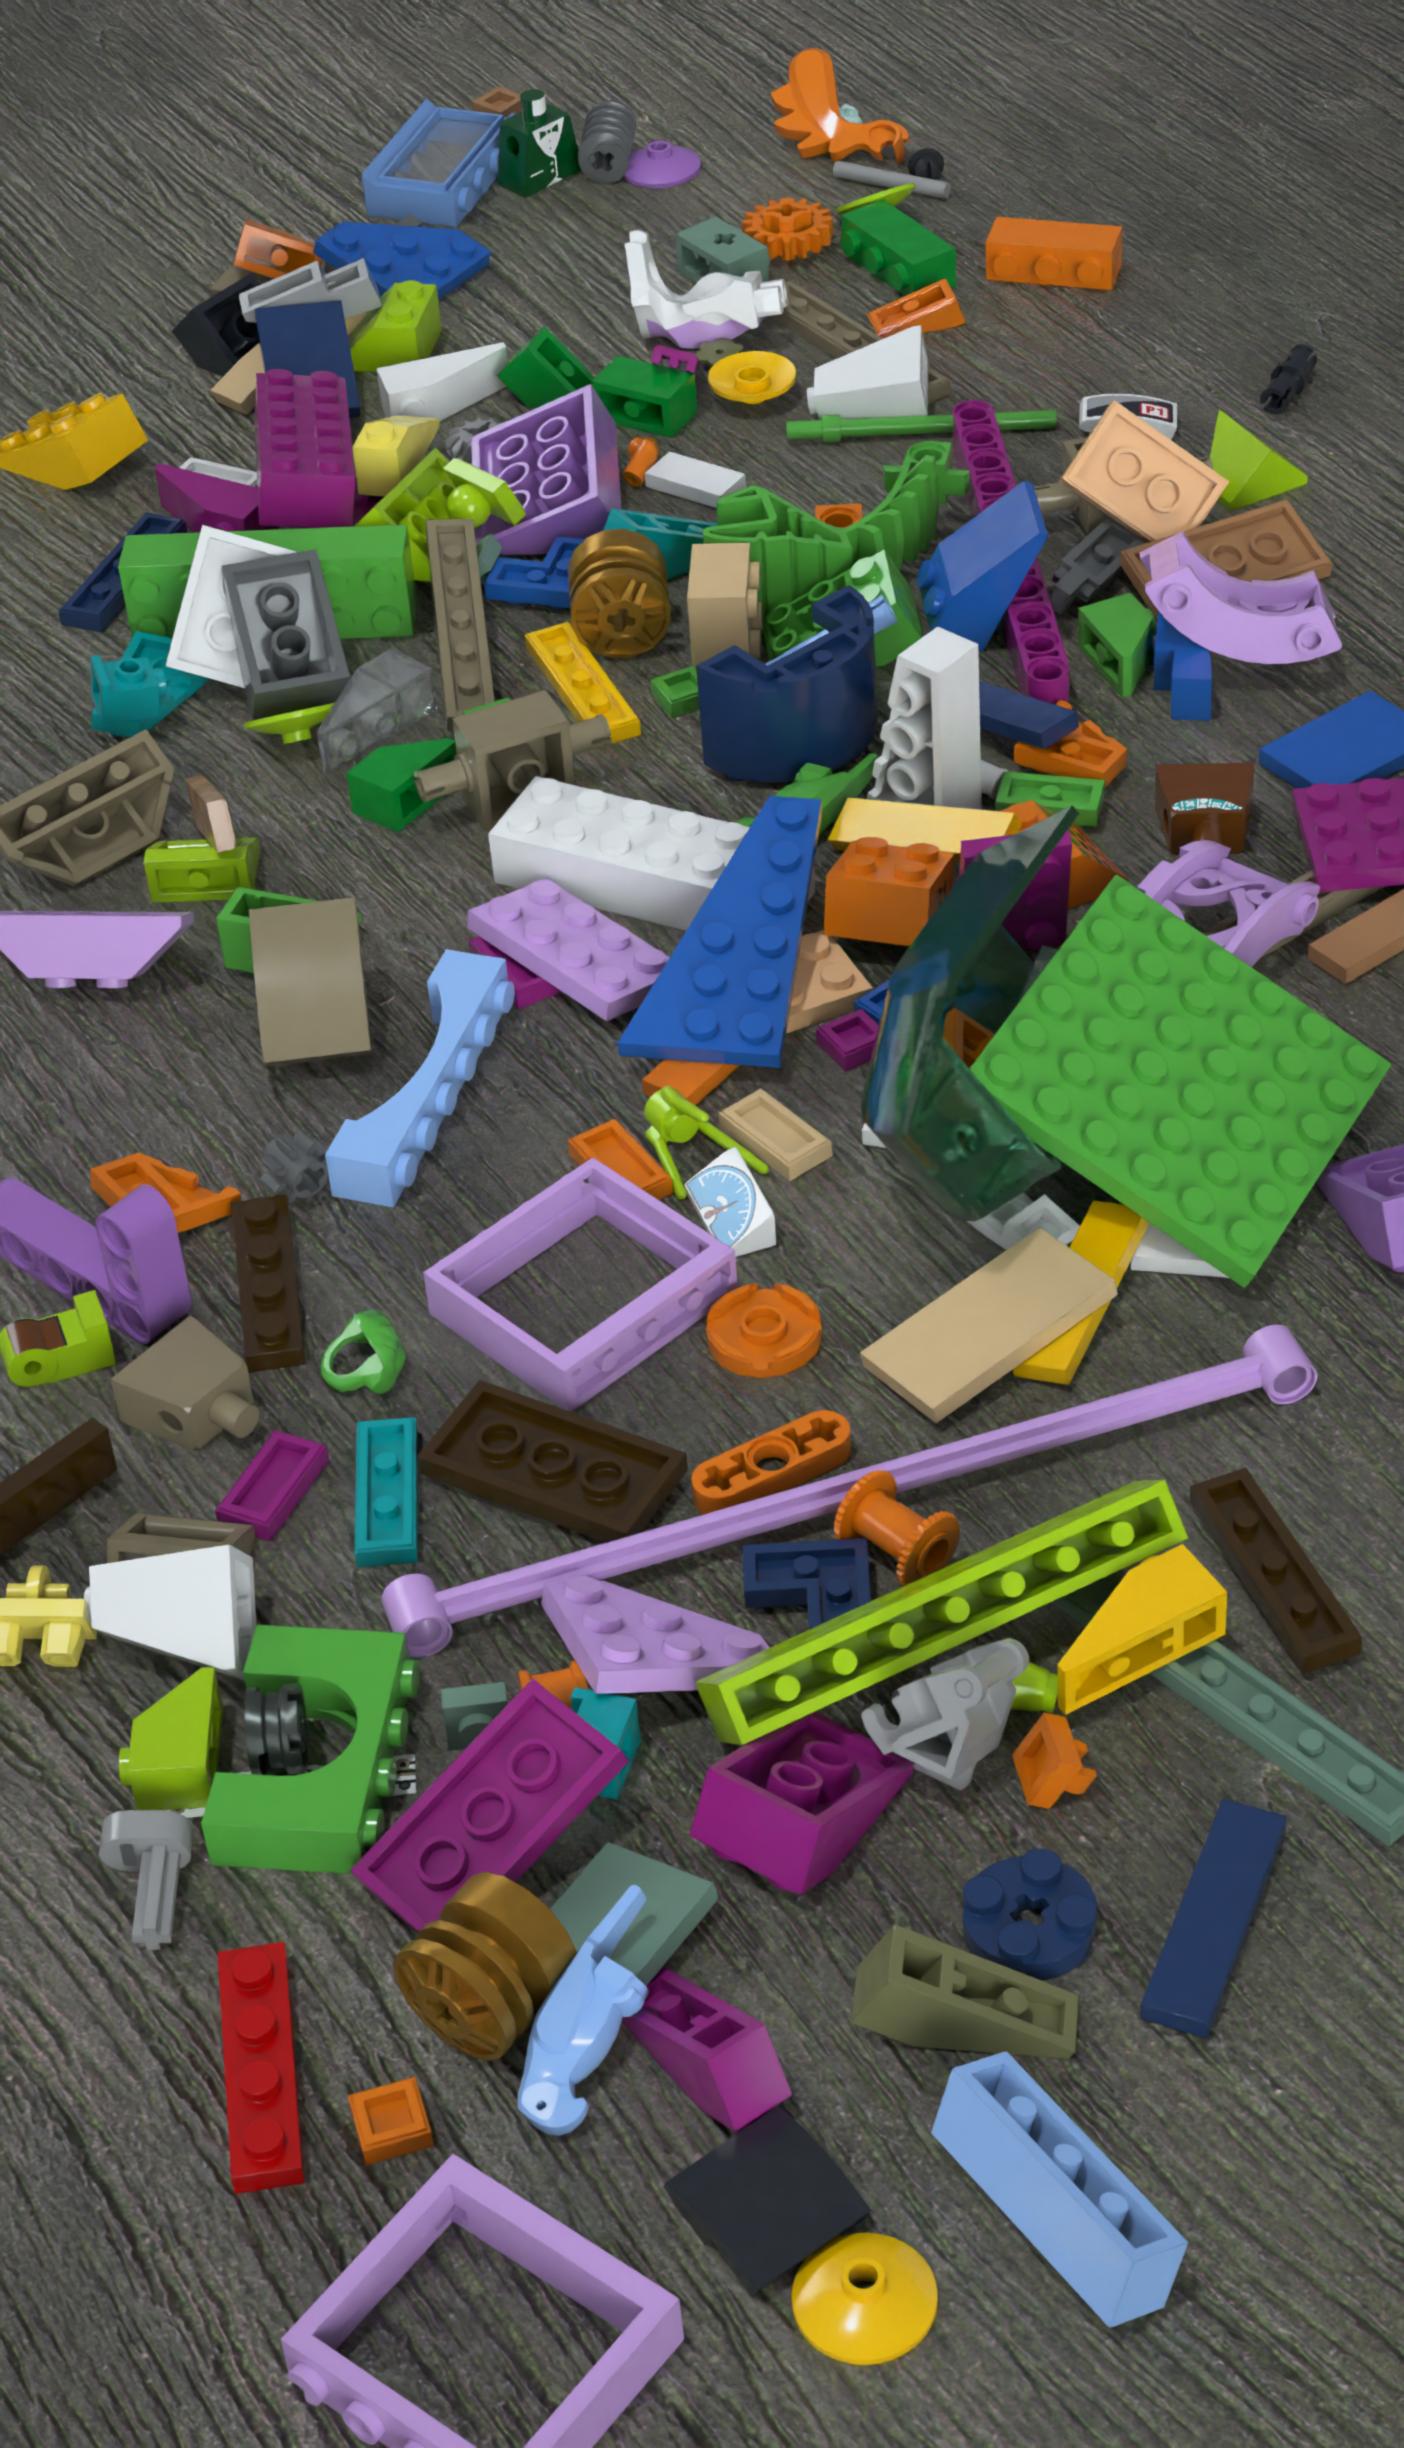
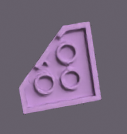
M573 1576L568 1578L566 1582H544L541 1605L595 1694L698 1690L695 1681L770 1648L760 1634L606 1581H599L587 1576Z

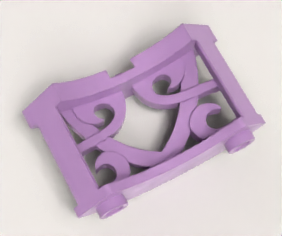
M1184 531L1139 553L1142 563L1152 577V581L1145 584V592L1152 603L1179 632L1212 652L1245 662L1288 664L1325 656L1342 648L1334 620L1336 618L1335 612L1314 570L1297 577L1276 581L1252 580V582L1239 580L1227 575L1226 571L1206 560L1191 544Z
M1210 840L1195 841L1180 848V858L1172 864L1162 860L1138 885L1137 889L1182 920H1184V916L1180 909L1184 905L1210 906L1230 900L1237 915V926L1207 937L1250 967H1253L1259 958L1277 942L1289 936L1300 935L1304 927H1307L1313 921L1319 906L1317 898L1320 890L1319 885L1306 881L1291 885L1228 859L1231 848Z

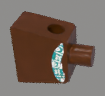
M1254 763L1156 765L1155 811L1170 853L1179 855L1181 847L1201 840L1215 841L1231 848L1229 854H1239L1244 851L1253 809Z

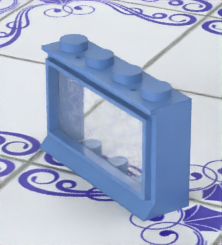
M426 98L362 172L367 215L403 220L412 214L423 223L457 227L498 177L500 125L507 118L501 114L436 107Z

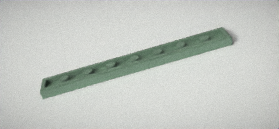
M1117 1571L1056 1599L1052 1603L1086 1627L1125 1575ZM1214 1640L1150 1672L1156 1679L1388 1847L1404 1835V1773L1218 1641Z

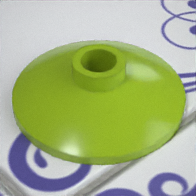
M913 182L884 190L836 208L835 211L837 215H842L883 199L896 206L907 198L916 186Z
M339 702L244 722L243 724L247 730L281 735L283 744L312 738L310 728L332 716L340 708Z

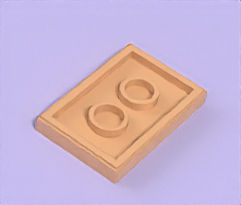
M1115 400L1109 404L1059 480L1126 529L1146 541V543L1200 527L1229 483L1227 479Z

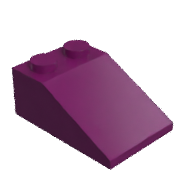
M813 1712L746 1743L709 1766L689 1836L711 1847L717 1856L725 1860L739 1862L766 1876L773 1886L802 1895L837 1869L912 1775L915 1763L894 1752L883 1755L874 1741L817 1712Z

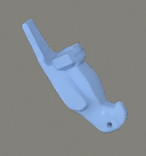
M631 1885L588 1936L535 2016L529 2036L525 2068L518 2092V2110L532 2125L548 2135H564L572 2132L582 2123L588 2112L589 2104L584 2097H576L575 2085L593 2072L606 2057L617 2037L622 2017H630L640 2011L645 1998L648 1996V1988L634 1973L609 1959L647 1901L642 1889L637 1885Z

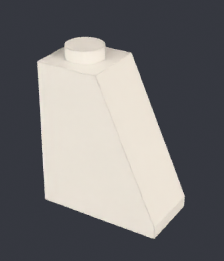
M921 325L912 326L816 367L814 371V387L807 388L810 414H818L819 420H822V415H840V419L927 416L928 356Z
M228 1544L89 1566L90 1586L85 1590L84 1599L87 1602L88 1619L91 1622V1628L117 1640L200 1667H214L216 1672L244 1680L243 1671L256 1628L253 1557Z

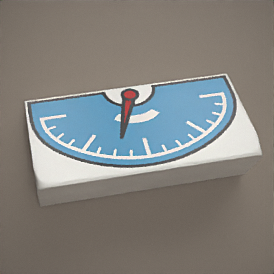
M736 1147L725 1151L684 1184L687 1195L707 1232L734 1249L735 1257L776 1245L773 1211Z

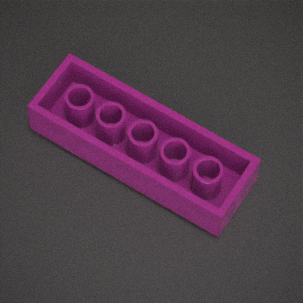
M270 369L266 371V374L256 373L254 427L259 525L307 528L353 527L355 469L345 378L338 377L335 373L328 371H316L311 373V376L293 375L292 372L285 369Z

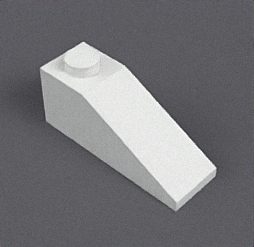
M504 342L377 368L381 407L386 418L395 415L439 418V422L507 387L496 376L508 362Z

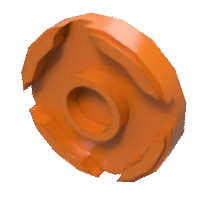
M758 1283L743 1285L725 1293L710 1307L705 1329L709 1353L721 1367L737 1375L755 1378L786 1375L803 1367L818 1352L822 1340V1327L818 1306L806 1293L789 1285L773 1283L774 1289H759Z

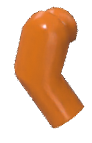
M636 437L630 442L628 447L631 460L623 471L622 477L628 484L634 487L642 486L645 481V472L656 463L660 455L659 443L650 437Z

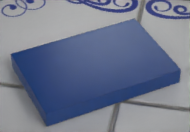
M1370 690L1259 749V764L1296 788H1306L1318 783L1337 785L1362 782L1369 778L1384 779L1404 768V711Z

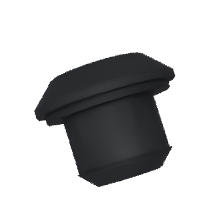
M924 148L916 151L908 162L910 175L939 180L945 164L943 156L933 148Z

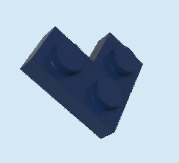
M867 1538L742 1545L745 1608L808 1605L809 1629H812L871 1602Z

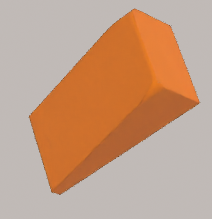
M942 279L867 314L875 333L883 339L912 326L921 325L922 333L965 324L958 301L946 279Z

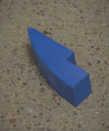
M1159 611L1154 651V690L1171 691V719L1211 721L1212 674L1209 651L1179 632Z

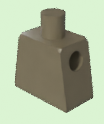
M192 1316L187 1317L111 1378L120 1421L191 1450L202 1448L224 1429L238 1438H244L255 1429L259 1420V1409L252 1404L254 1399L248 1368L244 1360Z

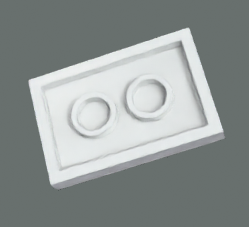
M202 525L166 667L245 688L221 566L296 553V551Z

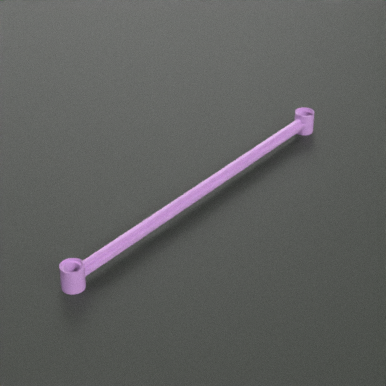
M1279 1324L1269 1325L1259 1329L1250 1336L1243 1348L1244 1358L439 1592L434 1581L426 1575H404L392 1581L385 1588L381 1602L392 1632L406 1634L409 1657L424 1658L438 1653L447 1646L452 1638V1623L541 1598L544 1582H566L568 1578L573 1576H587L603 1580L835 1512L850 1488L863 1476L873 1471L884 1470L892 1474L897 1482L896 1487L898 1488L896 1493H900L1263 1387L1272 1402L1290 1404L1302 1399L1313 1389L1317 1381V1371L1289 1328Z

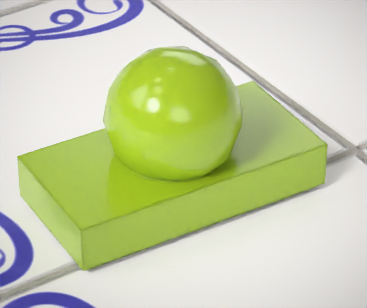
M453 458L443 468L456 487L447 500L446 510L450 519H473L474 529H477L486 523L490 514L514 526L526 515L525 509L506 481L456 458Z

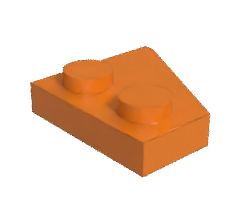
M139 1152L90 1169V1187L110 1207L140 1185L147 1184L155 1188L170 1205L175 1217L178 1233L231 1215V1202L241 1201V1193L233 1187L227 1186L220 1193L213 1192L198 1186V1174L182 1168L166 1166L161 1160Z

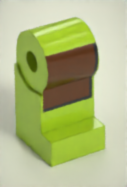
M95 1290L73 1296L74 1309L38 1320L33 1318L17 1319L1 1330L0 1353L7 1374L13 1383L23 1387L39 1386L49 1382L51 1384L116 1365L107 1321Z

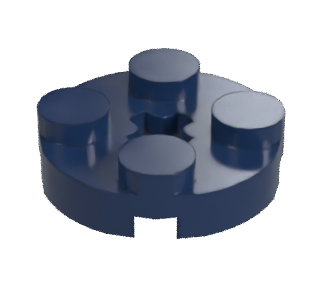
M1036 1848L1028 1851L1024 1856L1012 1857L996 1862L967 1881L963 1888L962 1923L964 1940L971 1954L1015 1971L1025 1972L1026 1975L1041 1981L1056 1978L1080 1965L1091 1950V1940L1097 1931L1096 1896L1087 1880L1072 1867L1062 1864L1055 1852ZM1035 1910L1041 1912L1042 1923L1033 1925L1028 1919L1018 1922L1014 1919L1021 1911Z

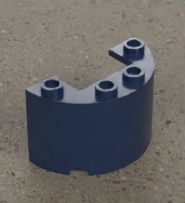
M848 585L812 604V621L830 633L768 666L736 645L696 665L704 765L725 774V777L731 781L787 782L794 781L796 774L800 772V769L807 762L831 768V771L861 755L872 741L878 725L874 617L869 603L862 594Z

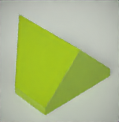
M1219 409L1209 459L1212 460L1214 471L1229 481L1217 500L1222 506L1231 512L1308 484V475Z

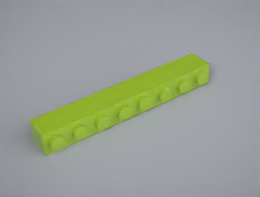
M1134 1481L695 1681V1684L718 1741L744 1745L1188 1539V1536L1166 1481Z

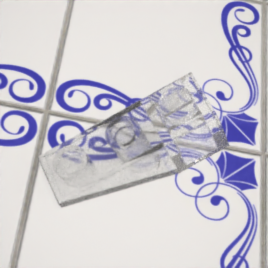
M393 647L357 668L317 730L323 772L327 775L436 710L432 669Z

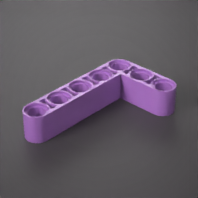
M6 1177L0 1181V1257L74 1302L73 1296L95 1290L107 1323L141 1344H148L190 1312L192 1300L175 1217L167 1200L155 1188L147 1184L140 1185L99 1215L95 1220V1227L15 1178Z

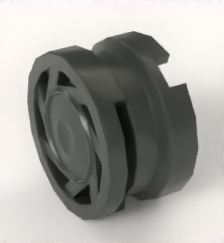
M283 1684L280 1691L267 1692L266 1697L260 1692L259 1687H247L245 1693V1734L251 1774L265 1775L266 1771L273 1769H286L288 1774H303L307 1772L308 1729L301 1684Z

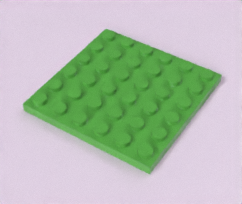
M1116 874L964 1075L957 1089L1240 1286L1246 1288L1392 1064Z

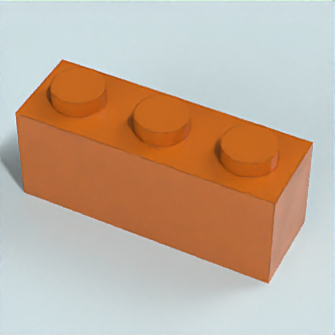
M996 216L985 242L986 280L1112 290L1122 266V226Z

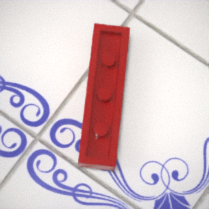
M285 1942L218 1951L230 2171L235 2194L305 2184L289 1964Z

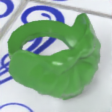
M379 1310L360 1311L346 1322L343 1333L327 1347L320 1364L321 1375L334 1390L340 1392L354 1391L365 1385L372 1392L381 1395L389 1392L396 1382L406 1359V1350L402 1345L400 1337L396 1334L395 1328L392 1327L390 1320ZM351 1341L361 1344L370 1343L376 1353L371 1355L356 1371L346 1375H338L333 1372L334 1358L345 1344Z

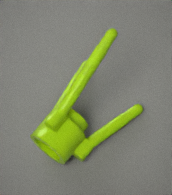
M665 1086L663 1089L655 1092L647 1101L644 1115L651 1127L646 1131L645 1138L655 1147L664 1171L672 1178L673 1190L679 1200L685 1199L687 1192L666 1143L668 1141L686 1142L694 1137L698 1130L726 1150L736 1147L746 1165L762 1175L768 1173L769 1167L708 1122L709 1115L698 1106L689 1102L677 1089Z

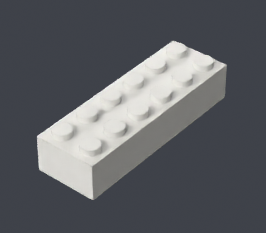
M535 776L488 835L494 883L521 889L534 881L548 878L593 908L686 931L750 827L739 823L696 815L689 811H680L650 804L643 800L625 798L597 789L579 787L551 778ZM814 867L808 901L815 893Z

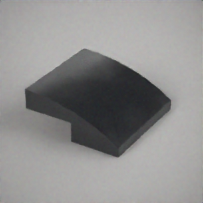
M777 2106L669 2179L663 2186L703 2244L707 2245L711 2241L714 2243L752 2298L802 2264L804 2260L832 2240L842 2236L865 2220L872 2211L822 2147L780 2106Z

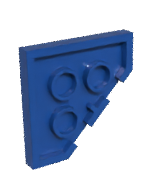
M341 222L316 239L313 251L314 254L336 269L364 258L377 285L380 297L394 283L414 280L421 284L437 285L438 300L486 267L491 256L490 250L458 229Z

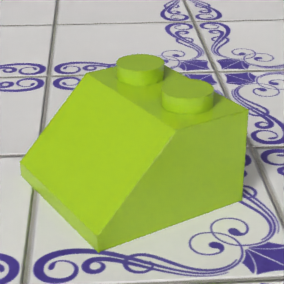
M414 280L394 283L380 297L382 307L366 312L367 315L356 326L348 339L354 371L377 372V368L429 358L442 331L437 285L421 284Z

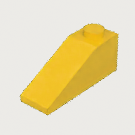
M1183 1544L1163 1554L1148 1557L1138 1566L1130 1569L1057 1664L1058 1707L1065 1715L1226 1635L1227 1591Z

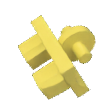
M33 1565L30 1567L26 1583H8L6 1598H0V1666H16L21 1664L24 1639H42L40 1657L45 1664L54 1667H76L80 1660L85 1639H96L97 1630L91 1628V1622L88 1619L86 1600L71 1599L70 1584L51 1583L50 1572L45 1565Z

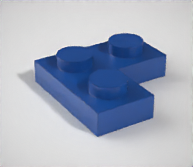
M557 536L543 562L498 557L484 583L486 599L505 601L509 604L529 603L548 605L556 609L570 608L568 563L574 549L585 539Z

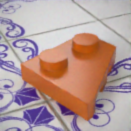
M1059 700L1055 704L1072 710V705L1066 701ZM1088 720L1082 722V724L1078 722L1079 727L1075 731L1045 750L1019 741L1014 746V763L1032 768L1042 774L1105 780L1106 788L1127 766V748L1114 738L1104 735L1099 726Z

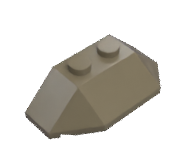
M147 729L0 805V851L9 862L76 887L147 849L158 841L174 767Z

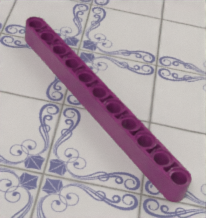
M981 400L963 401L953 408L954 455L958 470L970 471V491L966 494L972 519L1016 487L994 409L991 404ZM1036 557L1003 615L1001 624L1020 693L1054 705L1059 700L1069 703V663L1039 561Z

